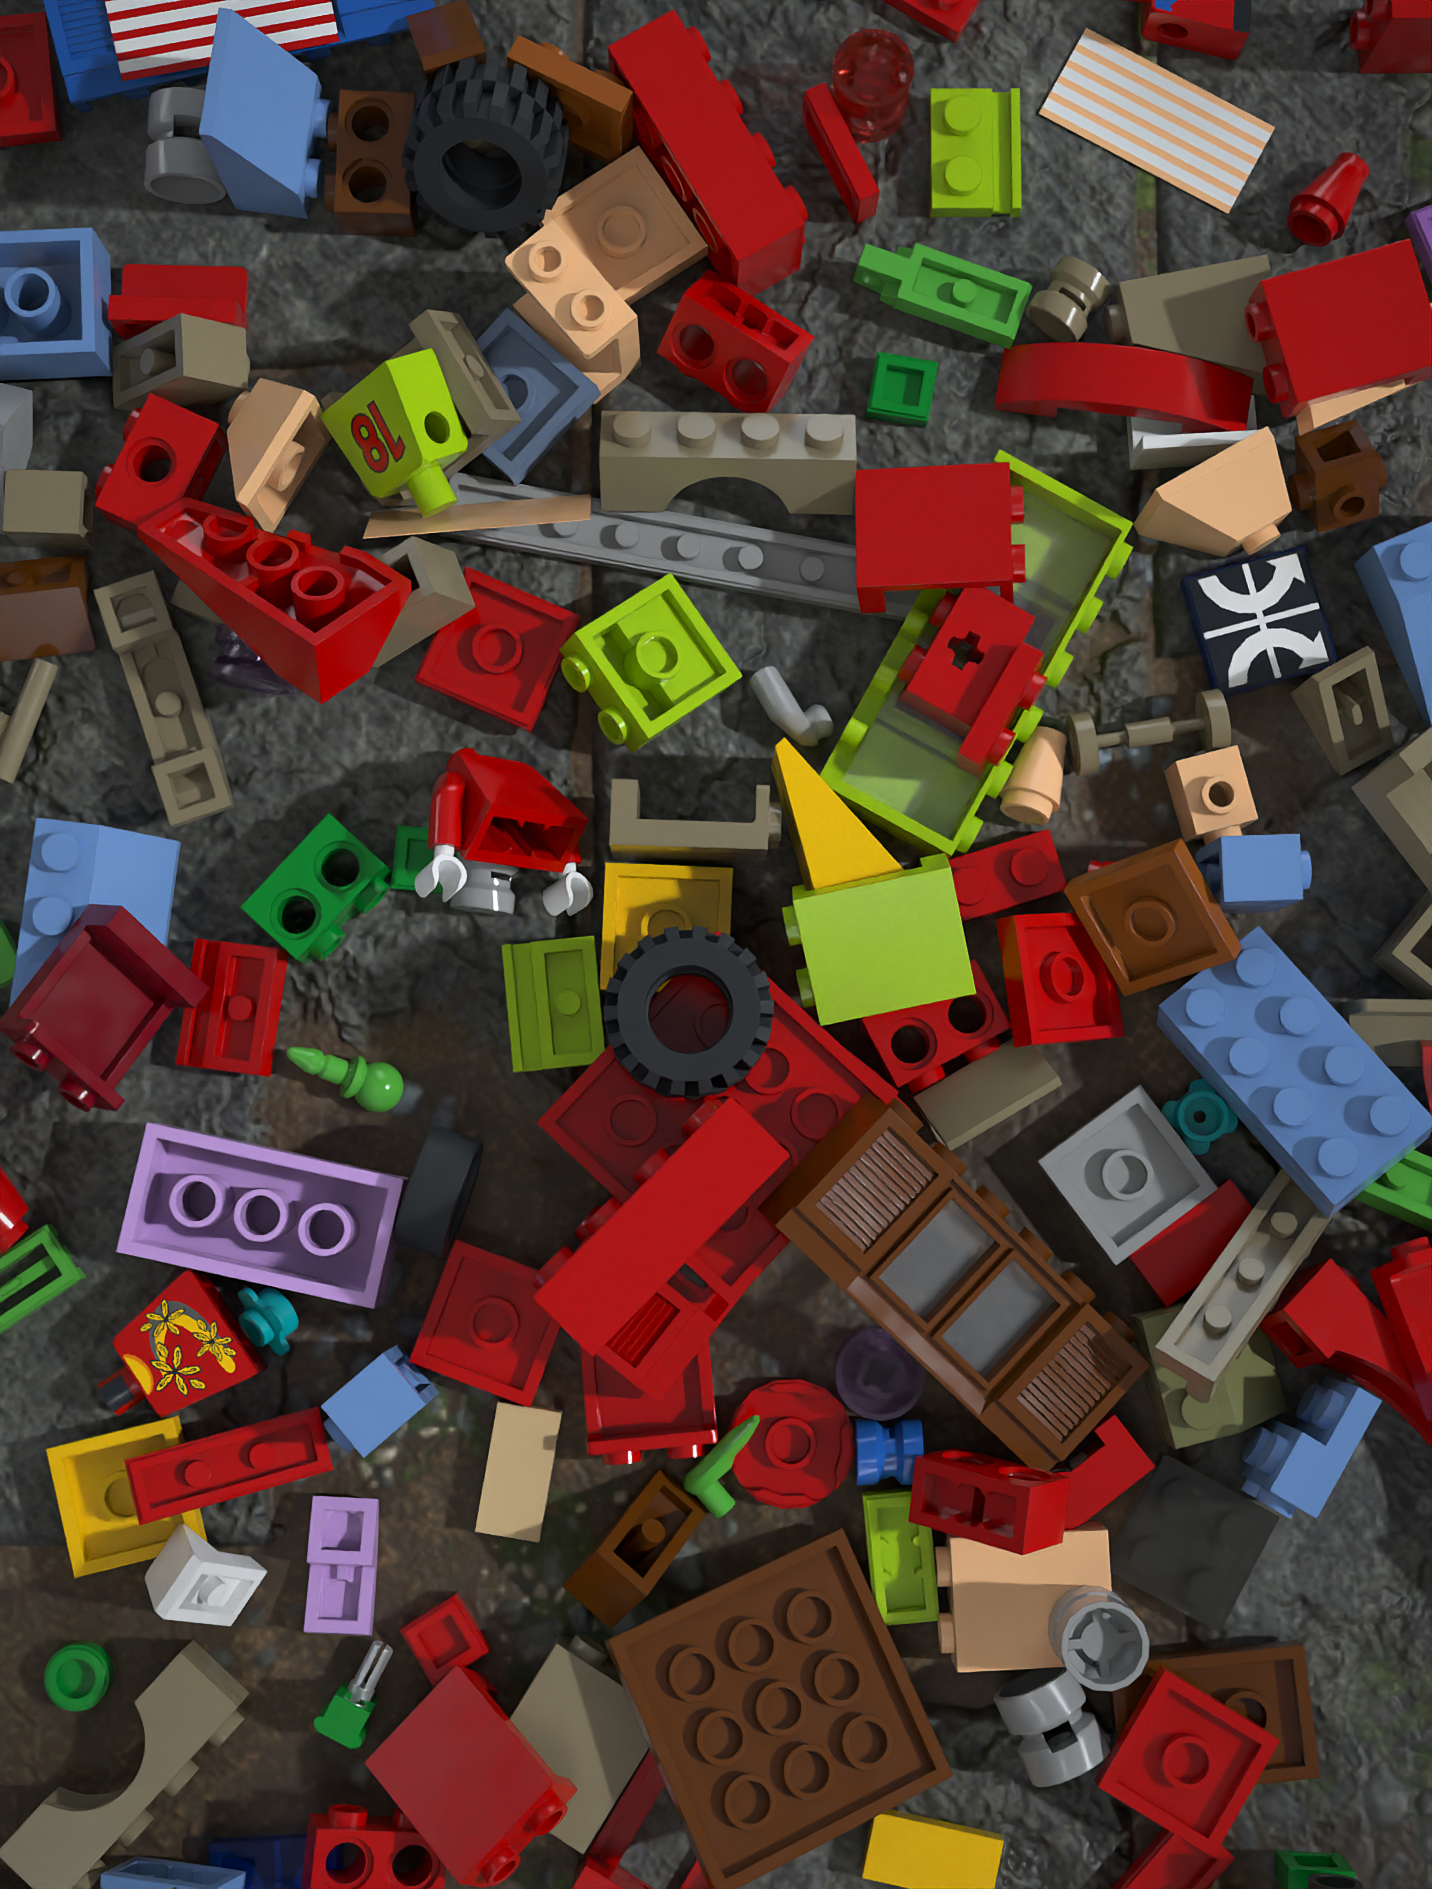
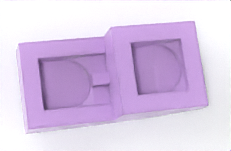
M313 1496L307 1563L310 1564L304 1632L312 1634L372 1636L378 1554V1499Z

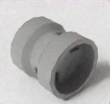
M458 851L456 858L465 867L467 879L462 888L451 897L450 907L481 914L513 915L515 895L510 890L511 878L519 872V867L465 860Z

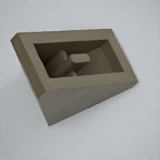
M1368 646L1311 676L1290 693L1333 769L1340 776L1395 747L1375 654Z

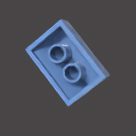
M36 818L9 1008L89 904L123 906L166 947L181 842L96 824Z

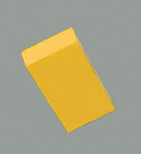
M889 1809L871 1819L861 1866V1875L864 1879L908 1889H994L1004 1840L999 1833Z

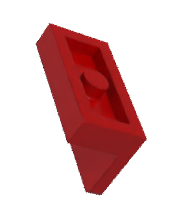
M126 264L122 270L121 295H109L108 321L122 340H128L180 313L242 327L246 330L249 276L243 267Z

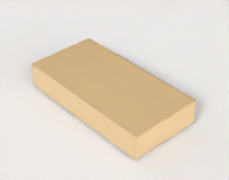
M498 1401L475 1532L539 1543L563 1411L532 1405L529 1408L515 1402Z

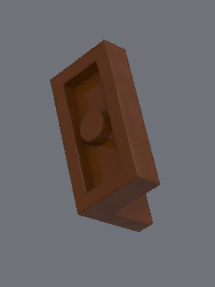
M86 553L0 563V661L90 652L95 649L97 638L86 603L91 580V571Z

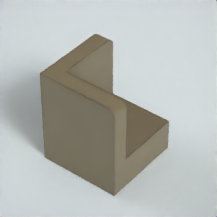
M10 469L6 472L2 532L21 547L94 550L97 509L94 506L97 501L95 497L96 486L83 472Z

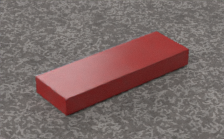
M318 1406L123 1459L139 1525L333 1470Z

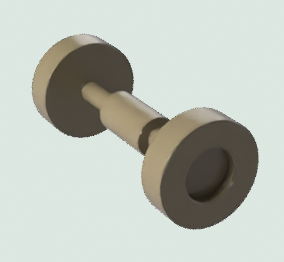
M1219 689L1201 691L1196 695V718L1171 722L1169 717H1162L1124 724L1123 731L1096 735L1094 723L1088 711L1068 714L1066 717V736L1068 738L1067 744L1073 770L1077 777L1098 774L1100 747L1125 743L1127 749L1172 742L1173 735L1198 731L1202 747L1206 753L1228 748L1231 746V725L1225 698Z

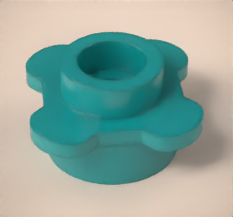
M1205 1079L1192 1081L1189 1085L1188 1093L1177 1101H1167L1161 1109L1163 1116L1183 1138L1184 1144L1193 1155L1205 1154L1209 1150L1211 1141L1219 1138L1223 1133L1233 1132L1238 1124L1236 1114L1227 1107L1220 1096L1215 1094L1214 1089ZM1196 1111L1204 1113L1205 1120L1202 1123H1197L1194 1120V1113Z
M266 1287L257 1295L250 1288L241 1290L238 1293V1297L243 1304L244 1313L239 1316L238 1321L245 1336L258 1347H264L266 1344H269L276 1354L282 1356L287 1353L290 1347L285 1337L296 1330L299 1324L297 1314L290 1302L279 1291L271 1287Z

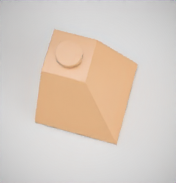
M259 378L251 393L248 391L242 392L234 402L228 416L230 426L227 430L236 501L247 516L253 517L255 528L273 533L328 445L332 435L320 417L323 411L314 395L303 389Z
M1268 426L1156 488L1133 524L1138 534L1224 558L1242 547L1247 555H1251L1279 538L1281 534L1277 527L1289 515L1292 508L1275 439Z

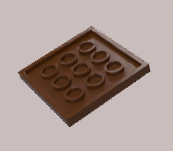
M843 1528L825 1534L604 1640L709 1889H738L953 1776Z

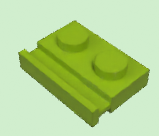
M931 88L928 98L930 218L991 217L992 214H1009V217H1019L1022 209L1020 88H1011L1010 92H992V88Z
M585 936L501 945L513 1072L522 1073L590 1066L606 1049L595 937Z

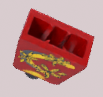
M190 1268L175 1279L112 1340L113 1346L125 1366L98 1383V1388L107 1405L119 1416L147 1398L155 1412L162 1418L247 1380L269 1367L254 1344L241 1330L239 1321L207 1272Z

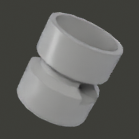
M186 87L164 88L153 92L149 98L147 134L154 143L148 145L146 149L144 186L149 192L158 197L185 204H206L219 201L226 195V189L199 136L205 97L204 90Z
M1083 1585L1069 1590L1056 1601L1049 1616L1048 1636L1054 1652L1079 1683L1092 1690L1112 1692L1128 1686L1141 1675L1149 1657V1638L1143 1622L1116 1593L1102 1586Z
M1066 1667L1032 1669L1012 1679L994 1694L995 1704L1008 1732L1022 1736L1017 1751L1032 1784L1037 1787L1052 1786L1073 1779L1094 1768L1110 1753V1747L1095 1714L1081 1710L1086 1700V1695L1081 1684Z

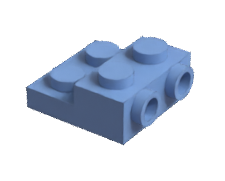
M1328 1376L1324 1377L1321 1385L1317 1383L1312 1384L1303 1395L1297 1407L1296 1417L1301 1420L1296 1429L1271 1419L1266 1429L1260 1426L1252 1434L1242 1454V1460L1247 1464L1241 1475L1247 1479L1241 1490L1290 1519L1297 1508L1317 1519L1382 1400L1360 1387Z

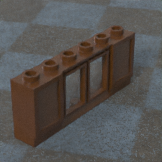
M866 1092L757 1209L1027 1466L1050 1471L1059 1460L1063 1462L1151 1366L1131 1346L1137 1335L1111 1311L1108 1310L1103 1317L1099 1315L1089 1305L1096 1297L1095 1293L1074 1273L1066 1269L1059 1276L1046 1263L1054 1253L1026 1227L1017 1234L1004 1221L1011 1210L983 1184L974 1192L960 1178L968 1169L966 1165L939 1141L931 1148L916 1133L923 1126V1123L903 1103L894 1097L886 1105Z

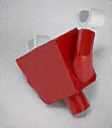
M472 748L457 750L447 761L446 772L440 775L434 783L430 803L427 844L428 848L434 851V859L415 877L414 885L416 892L420 897L424 898L435 889L439 881L443 887V902H446L457 893L467 879L465 867L454 857V852L459 851L465 860L558 872L559 880L543 891V903L546 910L553 916H557L567 910L569 916H572L585 908L593 897V888L590 882L576 871V865L582 863L579 839L589 819L532 766L520 761L480 755Z

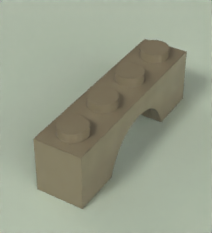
M601 411L599 450L601 511L664 512L677 493L695 482L715 477H738L760 483L772 490L783 501L790 514H853L857 464L855 415Z
M193 1640L134 1702L140 1714L145 1732L144 1757L135 1779L121 1789L98 1795L81 1794L58 1787L0 1848V1858L32 1889H90L101 1877V1874L109 1868L100 1858L117 1840L127 1849L154 1819L145 1809L154 1798L163 1791L172 1799L198 1771L199 1767L191 1758L206 1741L218 1749L245 1719L236 1709L250 1693Z

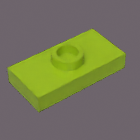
M912 1487L861 1492L870 1588L886 1626L939 1621L931 1528L908 1522Z

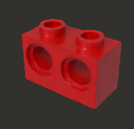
M709 269L683 294L656 353L673 363L682 374L699 380L725 397L736 409L747 413H769L786 394L815 337ZM703 328L710 334V336L705 333ZM755 362H756L758 365H760L761 368H762L764 371H762L761 369H759V368L757 367V365L755 364Z
M975 959L970 961L976 994L871 1015L857 1022L886 1078L895 1089L907 1083L912 1094L946 1077L941 1066L943 1063L963 1053L970 1064L999 1049V1046L1002 1045L997 1035L1011 1028V1024ZM966 998L978 1006L981 1013V1022L976 1031L973 1033H962L951 1025L948 1018V1010L953 1000ZM912 1028L922 1035L925 1041V1052L917 1063H904L894 1055L891 1048V1040L898 1029Z
M960 1447L916 1456L908 1522L1019 1555H1026L1063 1543L1070 1477Z
M353 1804L329 1805L327 1814L309 1813L301 1889H444L445 1865L399 1807L394 1808L393 1816L367 1815V1808ZM345 1842L354 1843L359 1846L358 1856L348 1868L332 1870L326 1867L327 1856L335 1846ZM409 1845H419L424 1848L423 1858L415 1869L404 1873L392 1869L393 1860L402 1848Z

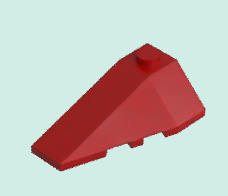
M188 497L182 498L136 527L138 537L278 676L321 705L370 671L412 591L411 580L365 551L346 545L340 553L312 545L310 534L291 529L286 537L255 528L253 517Z

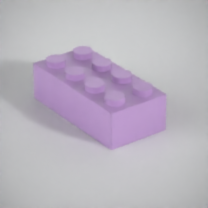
M147 1122L116 1252L375 1309L384 1305L398 1245L394 1238L395 1226L409 1178L168 1124Z

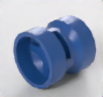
M855 1419L854 1468L856 1485H877L882 1478H889V1476H895L902 1485L913 1484L916 1456L923 1455V1433L920 1419H900L894 1425V1428L881 1426L875 1419Z

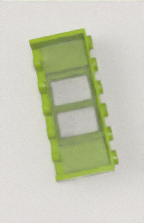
M999 449L992 463L1009 462L1010 486L1023 485L1024 524L1012 525V544H1025L1026 583H1013L1014 605L1036 617L1023 642L1044 652L1042 667L1039 673L1048 677L1045 685L1056 689L1074 657L1064 651L1074 631L1077 630L1085 635L1102 607L1104 601L1094 595L1104 576L1115 580L1133 549V546L1124 542L1133 522ZM1000 586L985 587L1000 596ZM947 588V589L950 590V591H952L953 593L957 594L958 591H959L961 588ZM925 589L920 592L819 776L853 814L929 856L946 853L949 859L955 849L963 854H966L984 822L974 816L985 794L994 799L997 798L1014 767L1012 764L1004 761L1016 739L1026 744L1044 711L1036 706H1033L1030 711L1019 707L1008 726V729L1014 731L1016 736L998 767L988 762L978 778L956 766L957 752L968 733L961 737L897 699L906 684L897 678V675L915 644L924 649L928 646L937 630L935 626L928 623V620L947 590ZM960 642L953 649L955 656L951 664L961 669L968 663L966 655L969 647Z

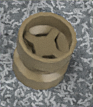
M1064 256L1061 257L1050 273L1051 284L1046 290L1038 291L1027 305L1025 312L1031 323L1056 342H1078L1088 327L1086 318L1091 312L1099 311L1111 295L1112 289L1109 282L1097 269L1076 257Z

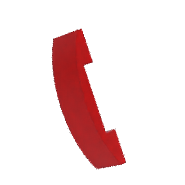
M1081 342L1023 344L1011 346L1010 349L1004 348L994 410L1056 418L1058 408L1182 423L1181 434L1246 431L1254 379L1210 362L1152 349Z

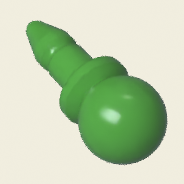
M290 1047L286 1052L288 1059L304 1072L311 1075L318 1074L321 1079L337 1085L341 1084L340 1096L346 1099L354 1096L358 1104L368 1111L377 1113L388 1111L398 1104L403 1095V1079L398 1070L388 1063L372 1062L366 1064L364 1057L356 1055L348 1064L346 1060L331 1054L324 1055L321 1050L316 1048Z

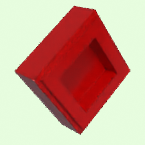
M458 1592L403 1625L400 1629L401 1634L433 1687L439 1684L456 1665L466 1667L491 1649V1646Z

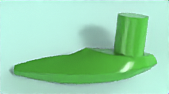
M757 1415L751 1416L727 1433L685 1475L683 1488L688 1493L696 1495L716 1519L725 1515L735 1504V1500L717 1480L732 1467L735 1455L752 1436L760 1421Z

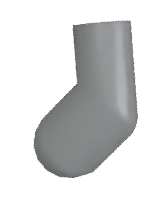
M776 667L762 668L751 677L749 684L770 720L801 746L819 745V739L828 737L833 733L834 725L824 706L814 704L807 711L802 712Z

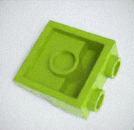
M671 572L575 632L559 649L565 657L561 662V668L567 682L578 692L582 693L588 690L602 710L598 713V722L605 736L616 745L624 742L631 753H634L679 723L688 714L743 677Z

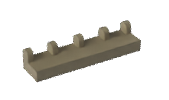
M1282 1168L1155 1346L1152 1360L1187 1380L1186 1391L1193 1399L1201 1403H1208L1215 1394L1217 1385L1234 1360L1241 1356L1249 1338L1267 1312H1270L1276 1305L1280 1293L1298 1267L1304 1264L1311 1253L1313 1245L1326 1226L1335 1219L1339 1210L1327 1219Z

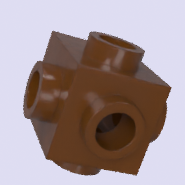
M1356 419L1294 437L1296 473L1288 476L1289 492L1295 509L1298 512L1303 510L1307 512L1318 533L1379 516V489L1386 487V470L1381 455L1378 451L1374 450Z

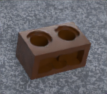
M340 90L339 113H329L327 126L329 151L337 152L336 173L326 174L324 192L326 211L335 213L343 235L417 237L418 204L416 197L418 191L408 190L404 180L407 169L402 167V152L416 101L415 92ZM380 126L388 129L385 136L378 141L366 142L360 139L361 134L370 127ZM380 186L386 189L383 196L377 201L364 203L357 200L358 194L366 187Z

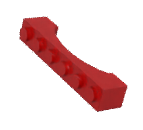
M1331 1258L1300 1270L1282 1290L1279 1300L1273 1309L1267 1312L1258 1325L1260 1329L1297 1369L1312 1364L1322 1365L1349 1377L1369 1389L1396 1410L1432 1448V1421L1428 1422L1387 1316L1382 1314L1361 1292L1358 1280L1348 1270L1337 1266Z

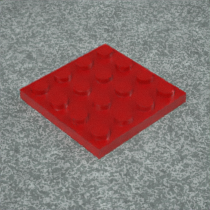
M718 930L714 933L719 936L721 935ZM683 975L672 978L650 1001L648 1018L654 1035L663 1045L680 1053H697L710 1048L721 1038L728 1024L729 1010L725 996L713 982L699 976ZM769 978L771 1000H774V1016L767 1046L750 1073L739 1083L737 1082L727 1088V1091L715 1096L699 1097V1099L684 1100L682 1097L674 1096L669 1098L656 1094V1091L645 1085L643 1087L632 1078L629 1072L617 1060L610 1044L537 1122L547 1134L624 1205L641 1187L632 1176L661 1147L672 1156L689 1139L681 1130L685 1122L709 1098L720 1107L731 1096L790 1156L685 1262L730 1305L741 1296L791 1241L757 1208L866 1092L886 1105L894 1097L903 1103Z

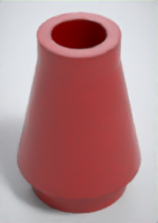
M1340 153L1326 170L1291 200L1287 224L1295 237L1307 245L1324 247L1332 240L1339 239L1344 234L1361 187L1369 176V167L1366 162L1353 153Z

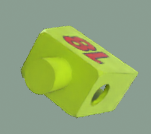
M432 348L383 362L320 415L324 425L372 496L382 499L409 490L423 518L434 516L457 503L458 500L442 469L467 451L468 440Z

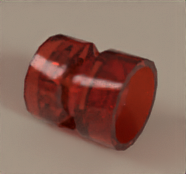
M863 29L851 34L839 45L833 59L830 93L853 139L860 143H876L891 137L901 127L908 109L909 94L914 78V59L907 44L896 34L883 29Z

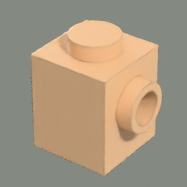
M1238 745L1175 761L1164 771L1184 843L1203 839L1206 846L1220 836H1243L1241 828L1248 826L1258 819Z

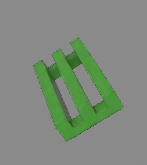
M46 1224L0 1255V1273H2L43 1245L49 1253L48 1256L0 1287V1304L55 1267H58L62 1274L0 1316V1334L86 1278L81 1268L76 1267L70 1258L72 1254L67 1246H63L57 1238L59 1234L53 1224Z

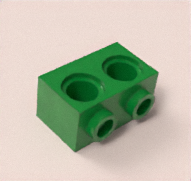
M328 813L240 908L296 960L307 965L313 957L323 961L340 945L346 936L341 927L357 910L365 915L384 898L390 889L385 880L392 874V871ZM342 855L356 856L359 860L360 870L355 881L343 887L332 885L329 879V869L333 861ZM310 901L316 913L313 925L303 933H290L285 921L287 911L297 902Z

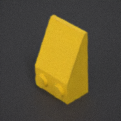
M783 738L775 745L771 767L806 891L904 871L899 863L786 738Z

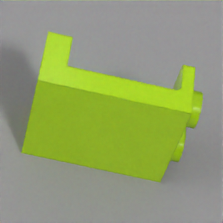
M946 853L920 858L922 867L810 891H806L805 884L792 887L794 905L782 908L784 923L790 946L803 945L807 968L796 970L803 1007L816 1006L820 1026L976 994L951 867Z

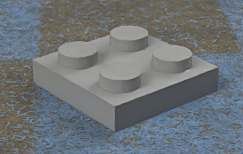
M1141 1085L1133 1087L1035 1161L1111 1265L1115 1266L1218 1189Z

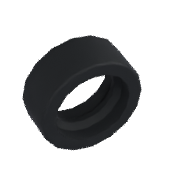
M435 1126L430 1130L416 1159L400 1205L394 1232L396 1243L439 1258H443L448 1253L462 1223L477 1179L484 1150L482 1140L441 1126Z

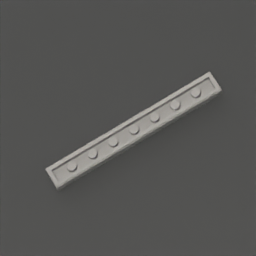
M458 472L448 479L458 500L454 505L578 495L523 484L516 486L512 482ZM591 497L590 520L438 532V535L441 537L664 577L671 572L676 580L861 613L856 588V546L670 511H601V499ZM922 590L886 591V612L863 614L905 621Z

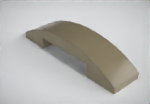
M152 570L93 590L112 649L120 657L155 764L151 768L170 826L176 828L234 808L227 775L209 714L186 647L157 573Z

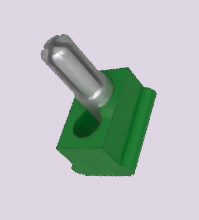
M373 1641L355 1678L351 1680L350 1684L345 1681L343 1682L332 1701L324 1705L313 1722L314 1727L317 1729L316 1731L350 1749L359 1748L370 1731L371 1726L368 1719L378 1701V1698L373 1696L374 1688L393 1653L392 1648L386 1645L367 1683H364L363 1681L383 1644L381 1641Z

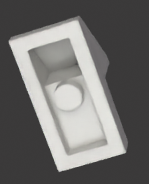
M180 1523L145 1575V1582L154 1611L163 1619L231 1626L268 1571L250 1556L217 1551L190 1527Z

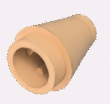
M1036 726L1029 740L1023 745L1013 764L1012 772L999 793L1002 798L1000 810L1006 816L1030 825H1045L1049 822L1051 814L1059 811L1066 753L1065 747L1068 741L1066 735L1053 728Z

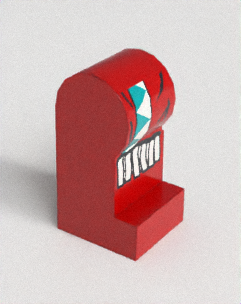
M1110 1411L1091 1430L1096 1438L1093 1442L1063 1466H1053L1049 1471L1070 1477L1064 1529H1073L1085 1523L1155 1468V1465L1120 1420Z

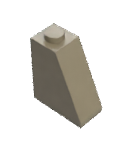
M1267 254L1119 282L1109 306H1105L1103 312L1104 327L1109 343L1183 355L1223 366L1253 378L1252 393L1267 396L1263 383V368L1267 366L1261 343L1255 344L1250 339L1244 317L1245 307L1249 305L1248 300L1260 281L1272 278Z

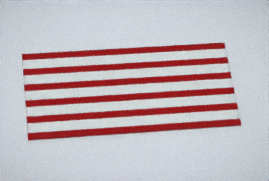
M105 0L122 82L209 66L219 8L234 10L286 51L340 42L331 0Z

